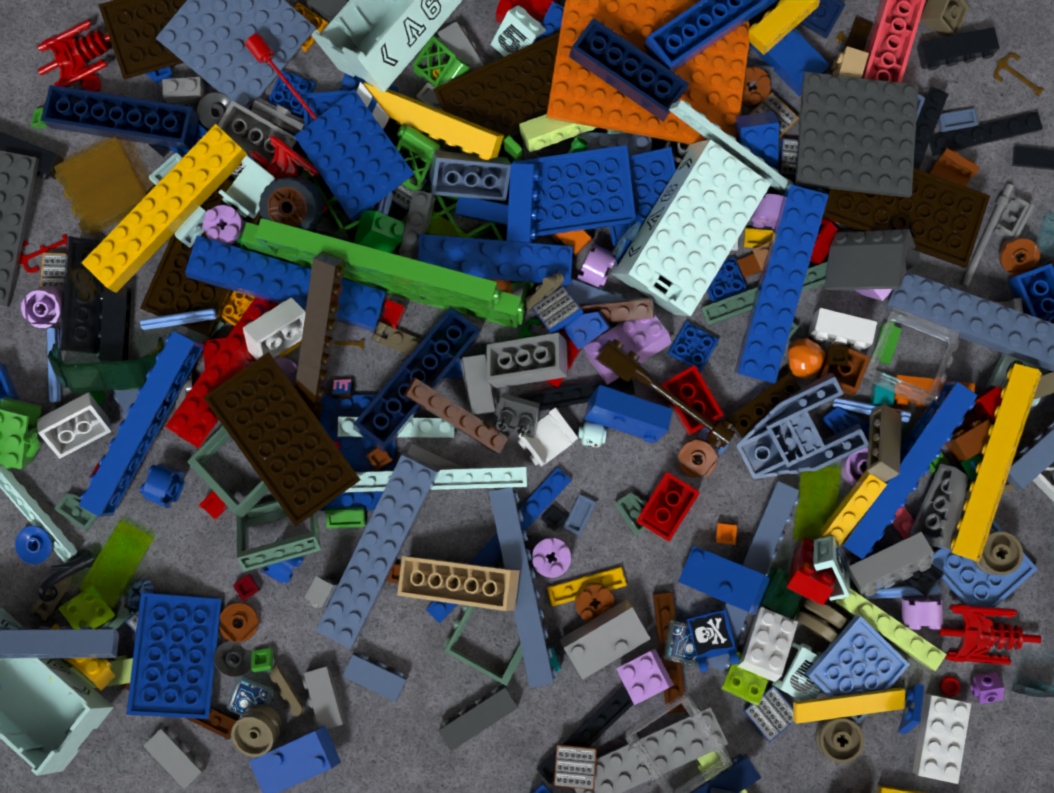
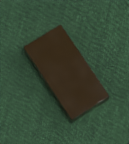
M856 17L844 50L848 46L864 51L873 24Z

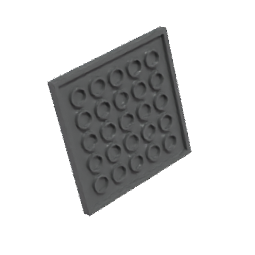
M804 72L795 185L910 198L912 196L918 85Z

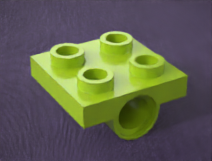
M93 585L58 608L73 630H80V627L83 626L92 627L93 630H97L116 617Z
M737 652V655H738V658H739V661H740V658H741V655H742V654L739 653V652ZM730 664L721 689L758 706L769 679L738 667V664Z

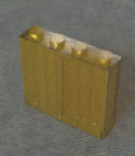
M116 137L54 166L57 172L55 177L64 187V190H62L67 200L71 201L72 206L70 208L73 214L79 217V227L83 233L86 232L90 236L121 222L146 196L121 142Z

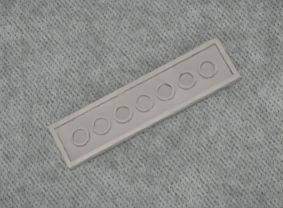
M709 706L597 757L595 789H574L576 793H622L728 745L729 742L712 707Z

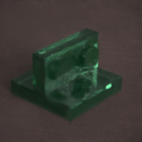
M771 567L767 575L770 581L760 605L792 619L802 595L787 588L788 572L780 568Z

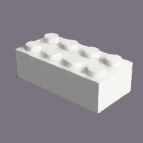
M925 693L913 773L922 777L958 784L971 703Z

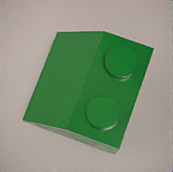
M362 211L354 243L392 253L402 242L406 223L378 211Z

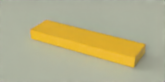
M622 567L547 587L551 605L556 606L575 600L577 593L588 583H601L609 590L627 586Z

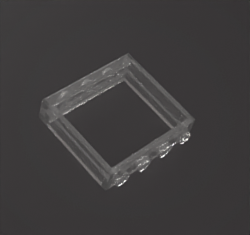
M893 307L862 379L929 406L933 400L937 401L941 391L938 390L940 384L943 385L947 374L944 372L946 367L950 368L954 358L951 355L959 347L960 341H958L960 333ZM896 321L949 342L930 391L876 370Z
M687 691L628 729L625 734L629 747H634L638 753L636 756L641 765H646L649 769L648 775L654 783L657 782L661 787L660 793H689L733 764V759ZM682 703L720 761L673 790L636 733Z

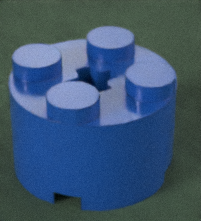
M164 464L151 465L146 482L140 488V493L143 494L146 500L165 508H170L172 506L169 504L172 501L177 502L185 484L182 481V476L185 477V474Z
M299 556L261 567L260 571L279 583L284 582L287 584L293 576L292 571L295 567L301 565L304 557Z

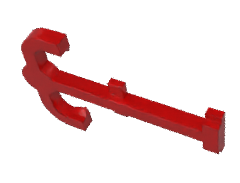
M66 234L62 235V241L46 248L44 245L39 246L41 250L28 256L23 255L21 250L19 263L29 273L39 271L37 266L29 269L28 260L47 253V251L63 244L67 247ZM24 241L22 247L28 246V242Z

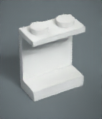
M554 408L548 415L537 422L534 438L529 436L521 437L522 433H520L518 436L520 440L517 442L523 450H529L532 454L529 458L535 466L539 464L542 467L576 442L578 437L558 410Z

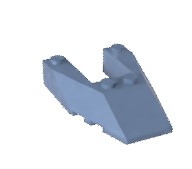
M833 372L781 401L736 444L753 479L788 473L797 474L804 471H817L868 447V440L860 424H856L822 440L808 413L809 410L844 394Z

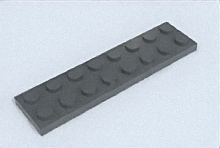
M0 151V305L10 307L39 159Z

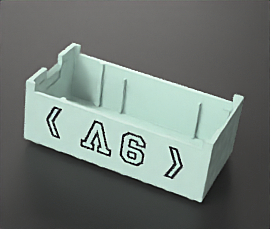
M349 0L320 34L318 30H315L312 33V37L338 70L352 77L356 75L384 93L462 0Z
M711 139L688 146L687 154L619 265L614 267L611 272L612 275L630 287H634L647 297H652L655 304L674 315H692L771 185L770 182ZM660 275L672 283L670 287L658 279ZM657 282L668 291L665 294L654 287V284Z
M0 608V627H9L10 630H18V627H23L3 608ZM59 658L0 659V684L2 686L0 690V738L33 768L31 771L37 776L64 771L79 752L80 745L93 729L99 727L114 706L69 669L70 667Z

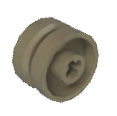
M989 532L980 562L972 561L975 567L988 575H1008L1015 572L1021 565L1023 548L1019 540L1012 534L1007 532Z
M807 598L804 607L813 615L799 612L795 621L820 638L832 643L838 634L829 624L840 629L843 628L847 619L829 605L824 603L822 606Z
M264 704L252 705L245 710L233 725L231 732L232 742L241 753L250 757H260L272 748L281 735L283 728L282 720L271 707Z
M848 718L822 720L817 726L815 743L819 751L830 760L838 763H848L855 760L861 754L864 746V735L860 727Z

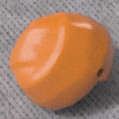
M809 338L797 339L789 344L788 358L792 374L802 379H813L819 374L825 362V352L820 345Z

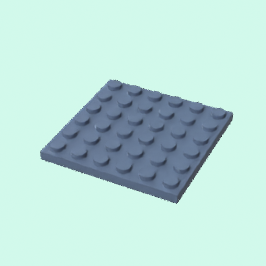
M187 0L156 39L218 92L229 97L230 99L228 100L230 102L234 101L249 110L254 101L265 92L278 74L269 63H259L244 45L246 40L253 34L259 33L274 51L271 61L281 72L317 28L285 0Z

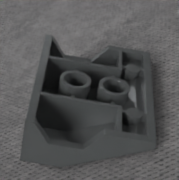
M910 230L835 233L829 250L825 290L900 289L906 273L905 258L909 249H915L916 246Z

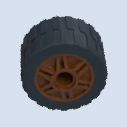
M303 177L279 178L270 182L264 188L263 193H261L259 213L262 219L310 231L321 221L324 213L323 196L317 186Z

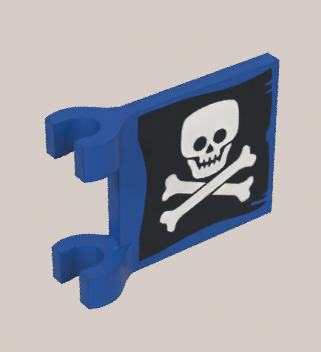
M726 610L687 619L701 673L709 671L706 662L708 658L729 654L732 665L740 663Z

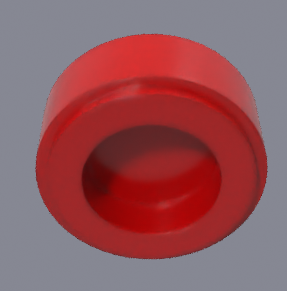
M89 75L83 79L82 87L86 91L99 92L102 83L97 76Z
M947 676L940 681V690L944 695L953 697L960 692L961 685L956 678Z

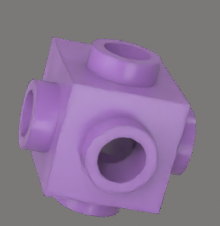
M997 672L979 674L973 677V684L970 686L971 693L974 697L976 696L979 704L1003 700L1005 687Z

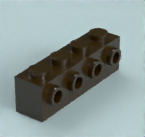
M788 373L728 417L726 421L733 425L732 430L738 438H741L752 430L781 401L798 392L801 388L790 373Z

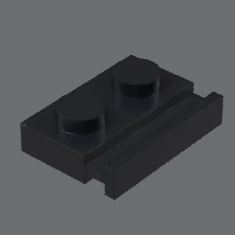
M931 564L929 569L922 572L918 570L913 573V576L904 581L927 596L944 576V572Z

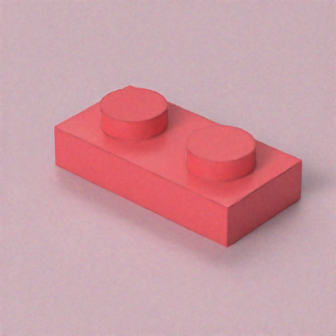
M904 506L897 510L895 513L896 518L892 522L902 540L912 536L909 533L915 522Z

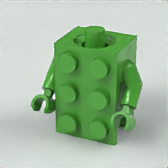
M8 397L1 399L0 464L3 467L22 470L35 460L37 451L41 447V443L38 440L37 419L41 418L42 406Z

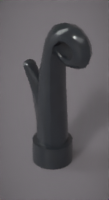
M89 550L75 560L50 567L52 570L58 571L47 578L40 586L39 597L42 601L50 602L56 598L58 591L53 585L87 567L90 568L97 564ZM47 590L52 591L50 595H45Z

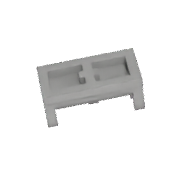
M1016 198L1015 201L1011 199L994 233L1007 240L1019 237L1035 205L1020 198Z

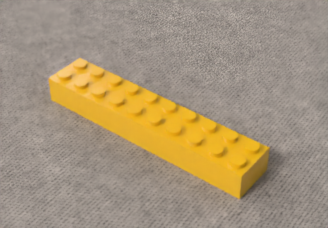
M215 124L81 263L108 289L117 293L198 207L238 168L245 156L249 155Z

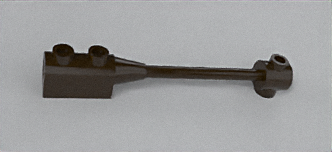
M608 340L594 358L625 382H628L632 377L644 385L650 386L709 430L707 434L709 438L706 441L715 448L725 447L733 438L735 432L731 430L733 428L731 423L724 419L723 422L718 420L713 424L656 382L638 361L640 357L631 350L629 353L625 352L622 349L624 345L618 340Z

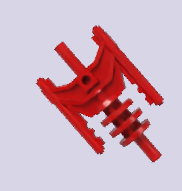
M88 19L53 38L43 41L37 45V49L43 52L51 49L56 60L39 68V74L42 76L59 67L60 81L54 83V85L68 88L71 84L107 67V61L105 62L102 59L97 61L95 65L91 64L89 68L85 67V61L88 58L91 60L95 59L96 55L100 57L103 55V50L105 52L110 50L108 33L104 35L100 30H94V34L89 32L86 34V38L84 36L80 37L79 43L76 39H70L76 36L77 33L90 29L92 21Z
M274 135L270 136V144L275 147L274 158L271 162L256 151H253L250 155L277 179L291 176L302 177L297 176L298 169L295 163L303 166L304 170H308L309 174L313 177L320 175L312 164ZM324 204L323 211L325 212L328 207Z
M951 604L949 609L955 614H961L963 617V629H939V635L962 637L961 644L956 652L948 651V654L945 656V660L954 662L965 661L1010 665L1011 660L1008 656L1001 655V657H998L997 655L990 656L989 654L982 653L990 651V646L992 647L993 644L997 649H1002L1004 646L1005 650H1011L1012 647L1015 650H1019L1023 642L1041 643V635L1023 634L1021 626L1015 625L1013 628L1012 624L1006 623L1005 626L1002 623H997L994 628L993 621L985 617H994L995 615L1002 617L1005 615L1007 618H1013L1017 611L1016 609Z

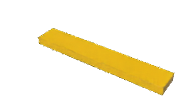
M901 687L793 702V721L797 724L905 709V689Z

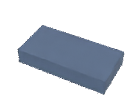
M975 108L941 113L938 120L941 133L979 125Z
M579 493L563 529L581 537L597 501Z

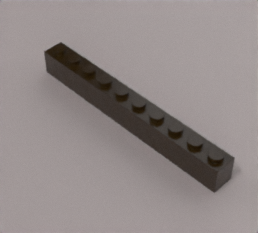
M324 251L313 258L295 389L320 424L322 423L320 416L324 409V404H322L323 398L327 391L325 383L329 377L328 365L332 359L330 351L334 344L333 332L337 326L335 319L340 307L338 300L343 288L341 280L345 274V259Z

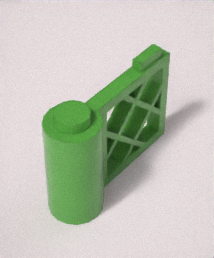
M435 35L427 41L412 65L414 67L413 72L420 78L424 76L435 88L467 74L471 68L466 61L459 58ZM435 42L438 52L431 54V47ZM445 54L451 57L447 64H443V55ZM438 56V66L432 67V57ZM423 59H427L428 68L423 69L420 67ZM439 69V76L435 81L433 79V70Z
M405 125L404 127L401 126L397 131L398 142L396 148L398 151H400V148L407 151L409 158H406L405 161L411 162L417 183L415 186L407 179L402 185L412 191H419L432 162L433 150L438 151L440 144L411 126ZM419 158L426 162L424 167L418 169L414 159Z

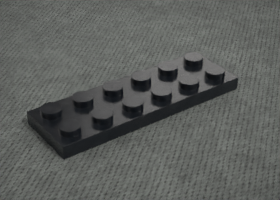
M72 236L67 237L59 350L97 354V350L100 347L98 332L101 329L102 321H100L99 314L103 306L101 292L105 285L81 262L102 241Z

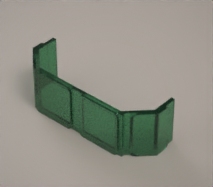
M159 337L157 348L139 360L64 364L57 344H53L52 350L49 351L48 359L58 383L66 389L68 387L71 392H101L113 389L132 390L139 389L142 385L144 386L147 381V373L151 368H154L157 362L156 357L160 351H163L165 345L163 338Z

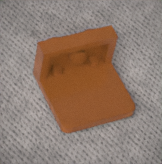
M947 148L939 156L929 174L966 187L970 179L977 174L980 167L973 160L965 159L957 151Z

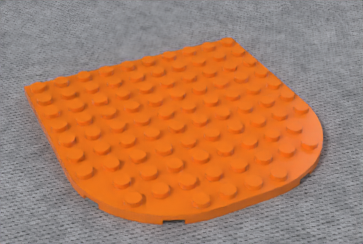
M566 0L546 118L686 144L708 140L672 112L663 122L569 57L572 46L594 18L652 58L644 47L647 37L701 0ZM748 21L673 71V73L689 83L680 100L688 102L691 108L704 114L707 120L719 125L723 132L733 136L735 139H737L736 117L740 116L749 49Z

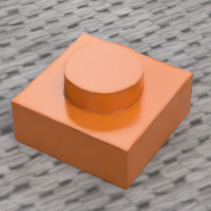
M717 523L715 543L736 545L737 525Z

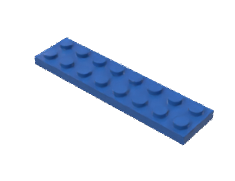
M419 234L417 261L492 280L542 283L543 278L552 277L553 274L559 272L564 277L561 285H571L573 246Z

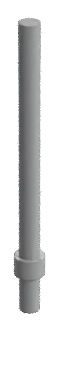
M1007 183L1002 195L998 196L995 203L997 206L961 282V285L965 287L969 286L1001 213L1009 203L1008 198L1014 187L1012 184Z

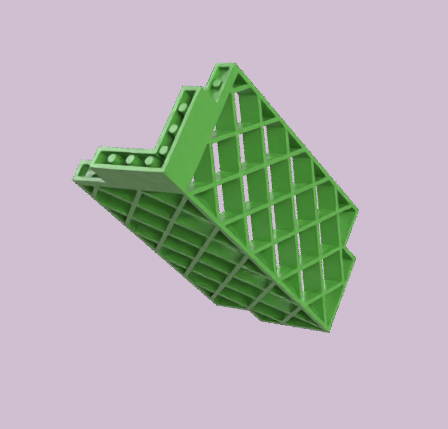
M307 156L306 160L313 165V163ZM303 168L301 176L306 180L314 181L323 196L324 204L328 207L327 210H330L340 228L339 231L333 234L349 238L348 235L358 229L360 219L343 227L332 208L339 204L335 196L327 199L317 181L322 176L315 175L313 177L309 174L308 170L305 171ZM427 185L422 192L430 193ZM434 195L442 211L431 217L429 227L447 217L458 237L475 239L485 232L492 230L498 241H504L496 228L500 224L487 222L463 236L451 216L456 211L457 203L447 208L441 199L445 198L458 202L459 197ZM391 202L389 212L395 210L398 206ZM262 218L259 225L246 222L241 242L251 252L285 262L288 260L291 264L311 270L313 258L324 251L345 259V274L342 279L385 291L386 294L449 310L451 307L459 314L515 329L518 328V325L523 324L525 317L524 307H526V299L529 297L527 296L528 289H532L534 285L531 282L518 281L511 284L512 291L524 285L522 296H517L500 291L495 281L399 256L395 250L391 254Z

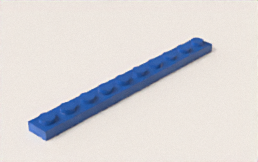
M558 467L519 508L523 515V522H520L522 530H527L572 481ZM498 533L495 534L469 564L493 567L502 557ZM434 601L426 611L441 623L458 604Z

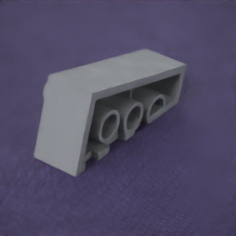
M940 464L909 534L914 536L922 532L929 545L952 552L951 544L954 537L956 538L957 526L961 517L969 476L956 467Z

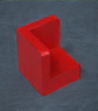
M387 299L384 305L386 310L380 322L398 330L406 308Z
M214 491L198 505L201 509H205L213 519H217L228 508Z

